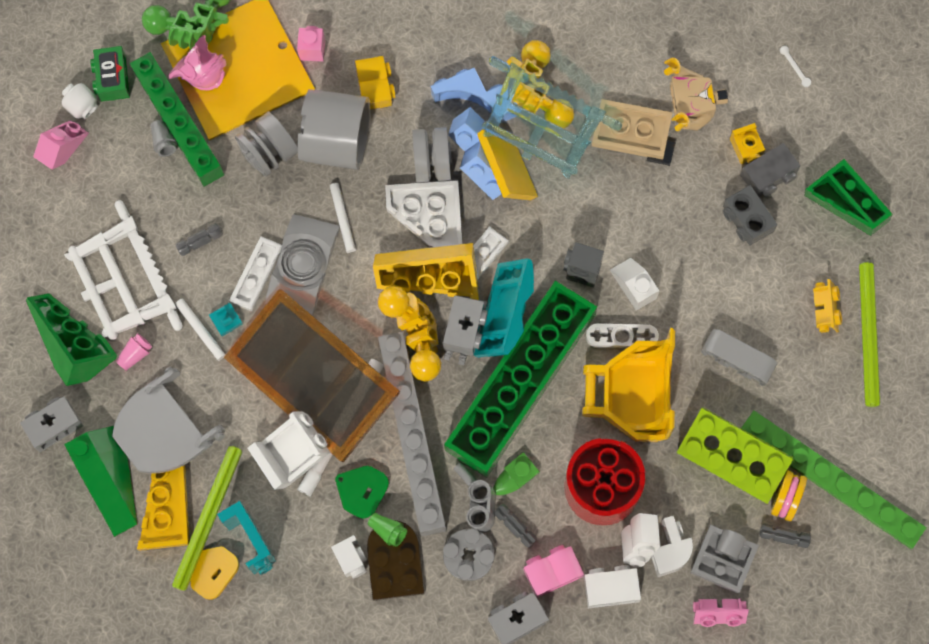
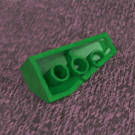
M51 294L27 297V305L53 366L66 386L90 381L117 358V354L101 334L95 335L88 329L86 322L83 320L79 322L69 315L70 310Z
M114 426L88 431L64 445L113 536L116 537L136 526L137 518L128 457L112 437Z

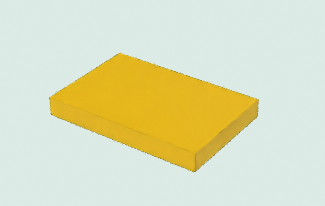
M485 129L478 132L477 136L504 198L532 200L538 197L512 133Z

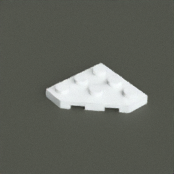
M458 180L385 185L387 212L430 248L462 244Z

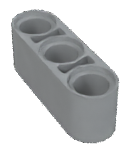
M717 329L712 330L701 350L703 355L706 356L708 354L721 365L736 369V373L750 380L751 378L757 380L761 386H766L777 366L776 360Z

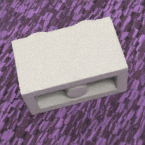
M621 565L614 567L615 571L604 572V568L589 570V574L584 575L588 609L640 602L641 595L637 568L630 569V565Z

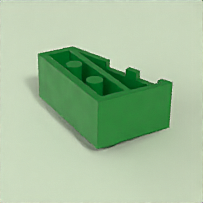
M845 159L805 189V197L870 236L886 225L893 215Z

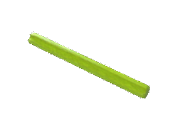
M864 262L859 265L864 397L867 407H877L880 405L875 276L873 263Z
M229 446L172 583V586L178 590H187L242 455V450L237 447Z

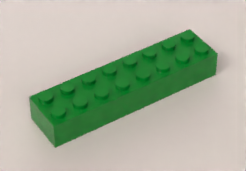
M555 280L523 327L524 331L514 348L508 355H504L445 442V451L488 478L596 316L598 306Z

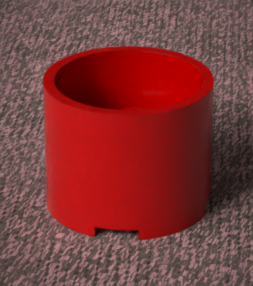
M601 438L590 440L580 446L570 459L564 484L566 500L572 511L588 523L595 525L618 523L633 512L641 497L645 485V468L638 453L625 442ZM601 475L603 477H610L609 484L606 482L600 483Z

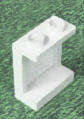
M303 411L292 412L289 414L290 419L262 442H254L248 447V450L274 490L288 487L330 453L326 447L327 442L325 438L316 432L312 426L313 421L311 417Z

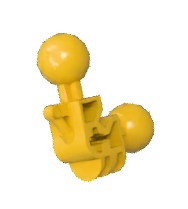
M532 40L522 48V62L513 56L507 60V64L511 69V79L506 85V94L511 99L510 103L516 102L519 110H527L529 117L533 116L541 108L545 111V121L550 127L564 129L574 120V109L566 100H550L546 97L550 87L544 82H536L543 72L542 69L550 62L551 52L546 43Z
M397 286L386 287L379 294L378 307L385 316L397 318L398 328L402 331L406 329L408 333L406 344L416 352L410 361V370L413 376L424 382L431 381L439 375L442 364L439 356L436 354L438 352L436 345L439 342L435 317L429 310V307L413 293H406L404 289Z

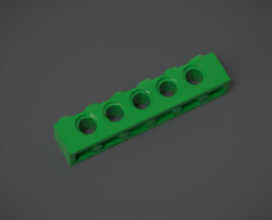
M149 52L131 62L130 66L176 140L202 186L205 187L223 177L224 173L219 162L152 53Z

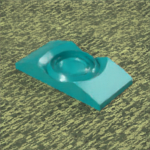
M526 258L498 263L486 306L488 311L486 323L481 325L479 334H482L481 345L479 349L475 348L473 356L480 358L508 355L516 345L524 331L522 317L525 312L526 301L534 292L532 260Z

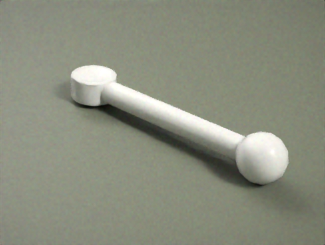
M782 46L780 53L785 55L802 80V86L809 87L811 80L805 78L789 54V48Z

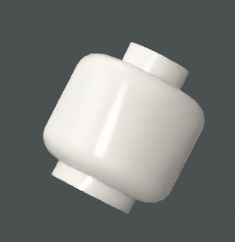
M83 83L76 84L75 86L70 84L62 92L64 96L62 106L77 119L82 117L84 119L88 118L98 107L96 104L97 96Z

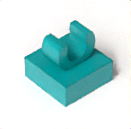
M230 302L209 314L222 337L243 325Z

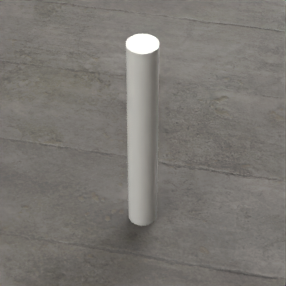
M333 183L330 185V190L346 253L354 252L356 248L339 183Z
M184 299L178 300L175 303L177 308L215 358L220 361L226 354Z

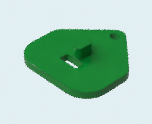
M368 465L340 473L335 477L344 510L361 519H367L375 513L389 487L387 476ZM367 489H372L368 499L363 498Z

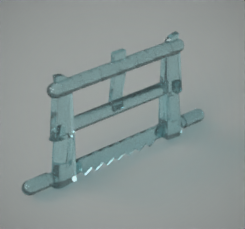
M495 56L489 58L488 62L491 66L507 72L500 95L496 94V101L489 120L482 124V129L485 131L483 136L491 137L494 135L522 149L521 157L530 160L533 155L561 169L563 175L570 179L571 175L578 173L576 166L586 148L591 144L589 140L600 121L614 130H621L622 123L605 115L606 112L604 110L586 105L582 98L577 100L574 94L570 96L567 90L562 92L559 86L553 87L551 82L545 83L543 78L537 79L535 74L529 75L525 73L524 69L514 63L508 65V63ZM522 82L584 114L586 117L578 134L575 135L511 102L519 83ZM506 111L536 125L528 142L499 127ZM544 130L573 144L566 161L537 147Z

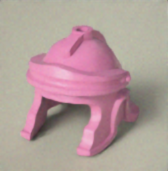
M203 35L198 39L187 56H184L176 64L168 76L169 79L182 77V80H186L200 90H212L218 88L224 79L225 72L223 67L226 66V60L222 54L217 56L216 53H211L208 50L206 36Z

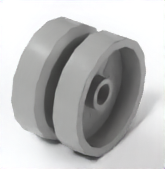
M447 127L434 128L432 131L433 143L428 144V134L425 129L412 130L416 182H429L431 179L430 166H435V175L438 181L451 180L450 165L452 164L451 146L447 139Z

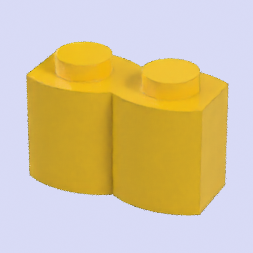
M383 56L355 60L361 96L369 97L370 110L392 106V99L396 98L394 85L388 83L387 77L391 76L389 62L385 63Z

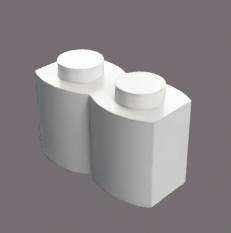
M639 513L631 519L630 525L622 530L624 564H630L632 567L644 566L651 556L659 550L660 537L657 515Z

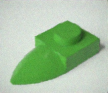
M523 452L504 467V471L497 478L493 489L496 495L512 493L522 488L538 475L540 471Z

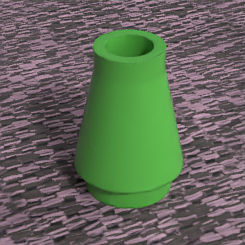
M377 512L368 520V526L389 546L397 547L402 543L407 534V529L404 528L403 523L384 517Z

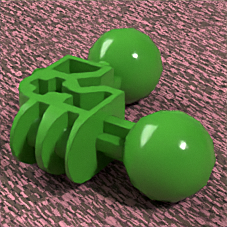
M205 0V4L196 3L193 8L196 16L191 18L187 12L179 10L176 18L171 17V14L163 6L152 5L142 13V25L152 35H160L170 30L168 40L171 46L178 44L183 49L189 46L191 50L203 35L206 36L205 39L209 44L216 28L221 24L229 22L228 15L217 12V9L226 6L230 0Z

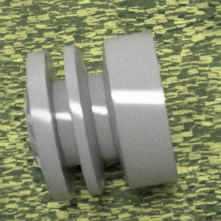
M266 112L255 121L259 131L257 134L249 127L244 129L249 140L241 133L235 136L243 156L253 168L260 171L265 177L271 174V170L266 164L267 162L273 169L279 168L275 159L276 155L282 160L288 161L298 153V147L289 133L270 112Z

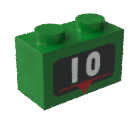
M122 46L94 49V59H90L92 73H95L96 80L92 81L94 94L99 96L101 102L130 98L126 54Z

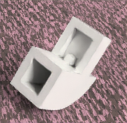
M674 516L664 518L661 522L668 544L661 546L651 556L657 577L680 570L689 560L692 553V538L681 540V537L684 536L683 529L679 521L675 522Z

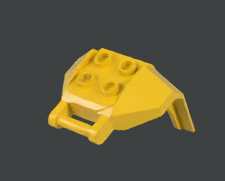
M670 328L666 340H637L611 359L606 365H584L583 374L586 375L585 407L582 408V416L604 418L635 442L667 440L674 430L675 411L671 410L670 403L672 354L675 349V330ZM596 376H604V407H595Z

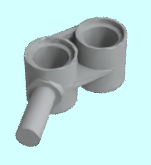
M459 463L454 467V470L469 486L470 509L466 516L467 522L477 531L487 532L494 525L496 493L486 481L476 480L466 467ZM482 488H487L486 497L477 499V492ZM484 513L486 515L484 523L476 525L475 519L477 515Z

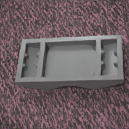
M293 214L283 238L277 264L271 275L265 305L313 317L340 226Z

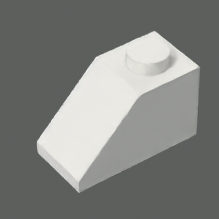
M632 258L610 269L636 311L657 299L659 289L648 272Z

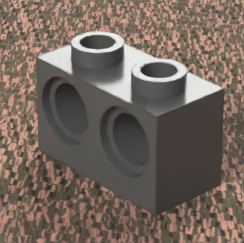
M751 185L725 199L724 209L722 210L723 214L729 222H734L737 227L736 233L741 241H747L749 246L775 231L778 224ZM743 204L747 210L740 211L735 205ZM749 224H757L760 227V230H752L749 227Z
M575 242L573 250L568 249L564 261L563 271L567 272L566 279L594 288L601 269L604 251Z

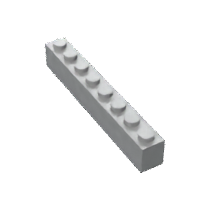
M403 331L379 336V344L421 537L445 532V522L413 376L410 370Z

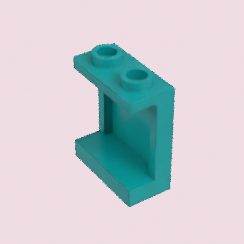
M238 501L218 513L217 515L222 524L229 531L241 524L255 547L258 555L245 563L248 569L254 575L258 572L260 575H263L270 571L276 559L244 505Z

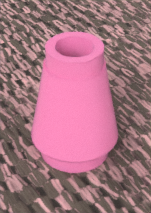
M138 333L135 337L131 336L116 360L117 364L127 371L150 353L149 350L152 348V345Z

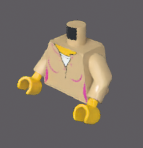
M672 57L664 62L669 65L664 70V74L668 76L674 75L671 78L670 90L675 116L671 120L676 122L674 127L676 131H680L682 128L698 131L714 117L716 105L728 103L727 90L713 91L710 78L681 66L679 61Z

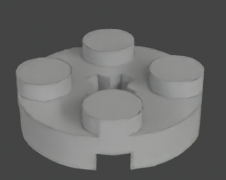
M476 529L460 530L447 540L443 548L444 564L449 573L455 578L464 581H476L484 577L492 567L494 562L493 545L485 534ZM467 548L469 551L475 549L474 561L470 562L468 559L465 561L462 559L464 549Z

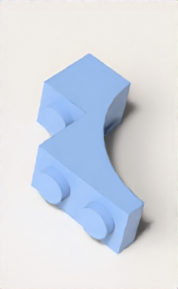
M475 68L470 70L463 69L456 73L455 76L448 79H439L431 86V95L435 103L447 99L472 101L488 110L498 124L520 115L518 104L516 102L511 104V99L506 94L505 88L508 83L503 85L496 84L486 92Z
M469 107L453 119L448 136L465 151L460 169L494 200L501 195V191L477 136L478 132L483 129L486 130L487 123Z

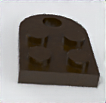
M402 521L398 522L403 523L404 528L407 529V534L402 543L397 547L389 546L374 530L371 531L368 537L367 553L373 601L424 595L418 539L414 530Z

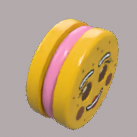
M787 470L783 476L771 509V515L776 517L779 515V517L787 521L793 520L807 483L806 476L799 477L798 475H793L794 473L790 470Z

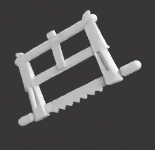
M117 200L115 208L123 221L104 233L100 232L78 247L70 246L68 249L69 253L64 254L69 261H73L86 288L85 291L81 292V295L85 302L91 299L104 327L102 336L105 339L109 337V339L114 340L117 338L118 333L145 324L146 320L164 313H168L167 316L173 329L179 331L183 325L177 312L174 311L177 309L176 305L166 292L167 285L162 283L164 278L158 275L160 270L154 267L156 262L151 259L152 254L147 252L149 247L143 244L145 239L139 236L134 218L129 215L124 202ZM126 237H129L158 297L157 300L139 309L108 247ZM99 250L112 279L95 286L82 258ZM117 287L129 314L112 322L100 294Z

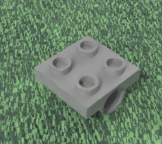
M710 524L690 573L739 594L759 545L746 540L741 534L731 530H722Z

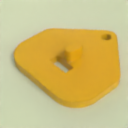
M222 546L202 550L190 580L191 588L207 600L217 598L238 572V558Z

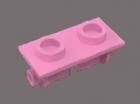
M698 599V602H693V612H695L694 624H701L704 627H711L715 624H727L732 627L746 624L748 616L746 601H741V599H722V608H718L717 599Z

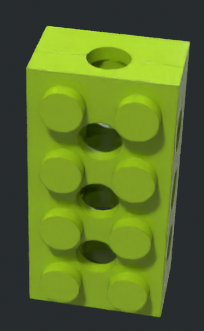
M704 407L699 411L676 452L766 504L769 503L793 460V457ZM707 436H716L719 440V446L715 449L707 447L705 444ZM732 448H737L741 451L742 458L739 461H732L728 458L727 452ZM753 462H762L765 466L764 472L761 474L753 473L750 469V465Z

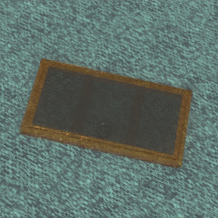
M279 289L224 356L231 365L285 413L289 415L292 412L303 411L308 414L313 421L312 426L316 432L325 438L327 442L326 447L330 453L341 462H345L400 394L399 389L282 289Z

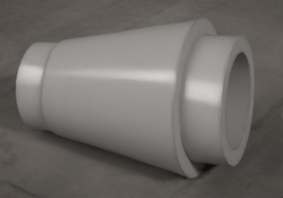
M154 121L150 125L154 151L161 157L174 154L177 146L176 140L164 121Z

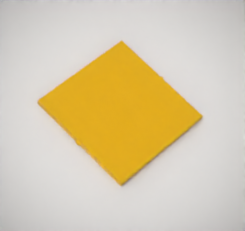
M253 0L225 13L228 15L229 22L221 24L216 28L212 40L208 44V50L211 53H216L217 56L222 54L226 60V66L223 67L225 76L218 88L200 90L186 80H182V77H178L209 141L263 116L266 112H271L305 96L309 89L315 90L268 0ZM169 40L160 43L172 68L184 56H187L190 51L189 46L185 49L180 48L178 44L171 46ZM281 42H285L287 47L280 49L278 45Z

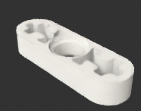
M593 324L587 329L586 341L594 348H628L633 344V330H637L636 335L642 336L645 331H649V334L654 336L650 341H658L659 333L652 325ZM595 330H599L601 335H608V330H612L611 342H607L608 337H601L600 341L597 342L590 335L594 334ZM620 330L626 331L629 335V340L624 343L618 342L615 338L616 332ZM636 338V341H645L644 338Z

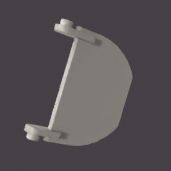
M168 367L165 369L164 375L157 377L134 394L123 406L116 419L112 437L139 472L163 473L177 469L211 447L215 440L221 441L225 437V429L222 425H218L205 435H202L167 391L165 386L180 376L177 368Z

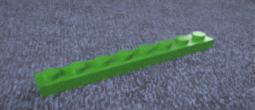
M753 410L741 427L792 456L791 468L806 476L814 484L908 548H914L927 528Z

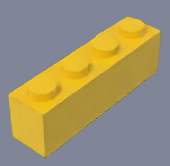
M473 243L375 254L373 270L377 289L397 286L406 292L410 290L421 291L423 294L429 295L440 293L448 294V297H454V295L467 296L470 299L479 300Z

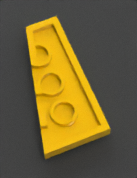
M185 465L168 472L151 473L152 480L147 494V506L142 520V532L140 540H138L137 550L188 546L190 539Z

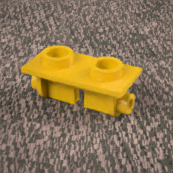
M827 279V286H825V283L820 282L816 283L815 288H813L815 306H824V309L815 310L816 328H819L820 333L829 332V328L839 332V325L842 324V314L840 310H837L836 301H840L839 287L835 286L830 279Z

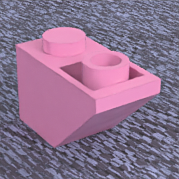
M65 122L41 133L33 157L53 170L67 162L89 133L75 122Z

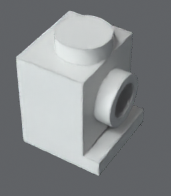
M354 535L331 547L345 576H352L353 579L367 572L362 563L367 559L360 546L354 547V545L358 544Z

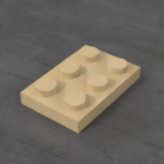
M601 99L592 147L663 159L673 112Z

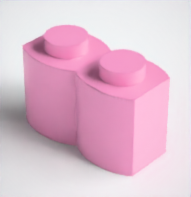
M560 545L550 550L551 555L541 558L538 555L526 561L527 566L523 568V571L536 598L584 576L571 546L565 548L564 545Z

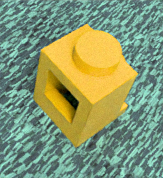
M755 123L735 129L731 133L730 141L740 164L745 162L749 164L764 155L765 148L756 130L757 126ZM751 141L753 146H748L746 143Z

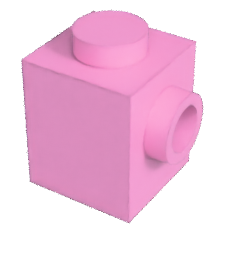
M316 26L299 28L297 51L300 61H324L325 37L323 28Z

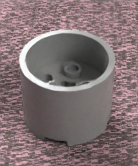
M309 89L301 112L303 116L301 132L298 133L299 160L307 163L359 170L363 161L369 130V97Z

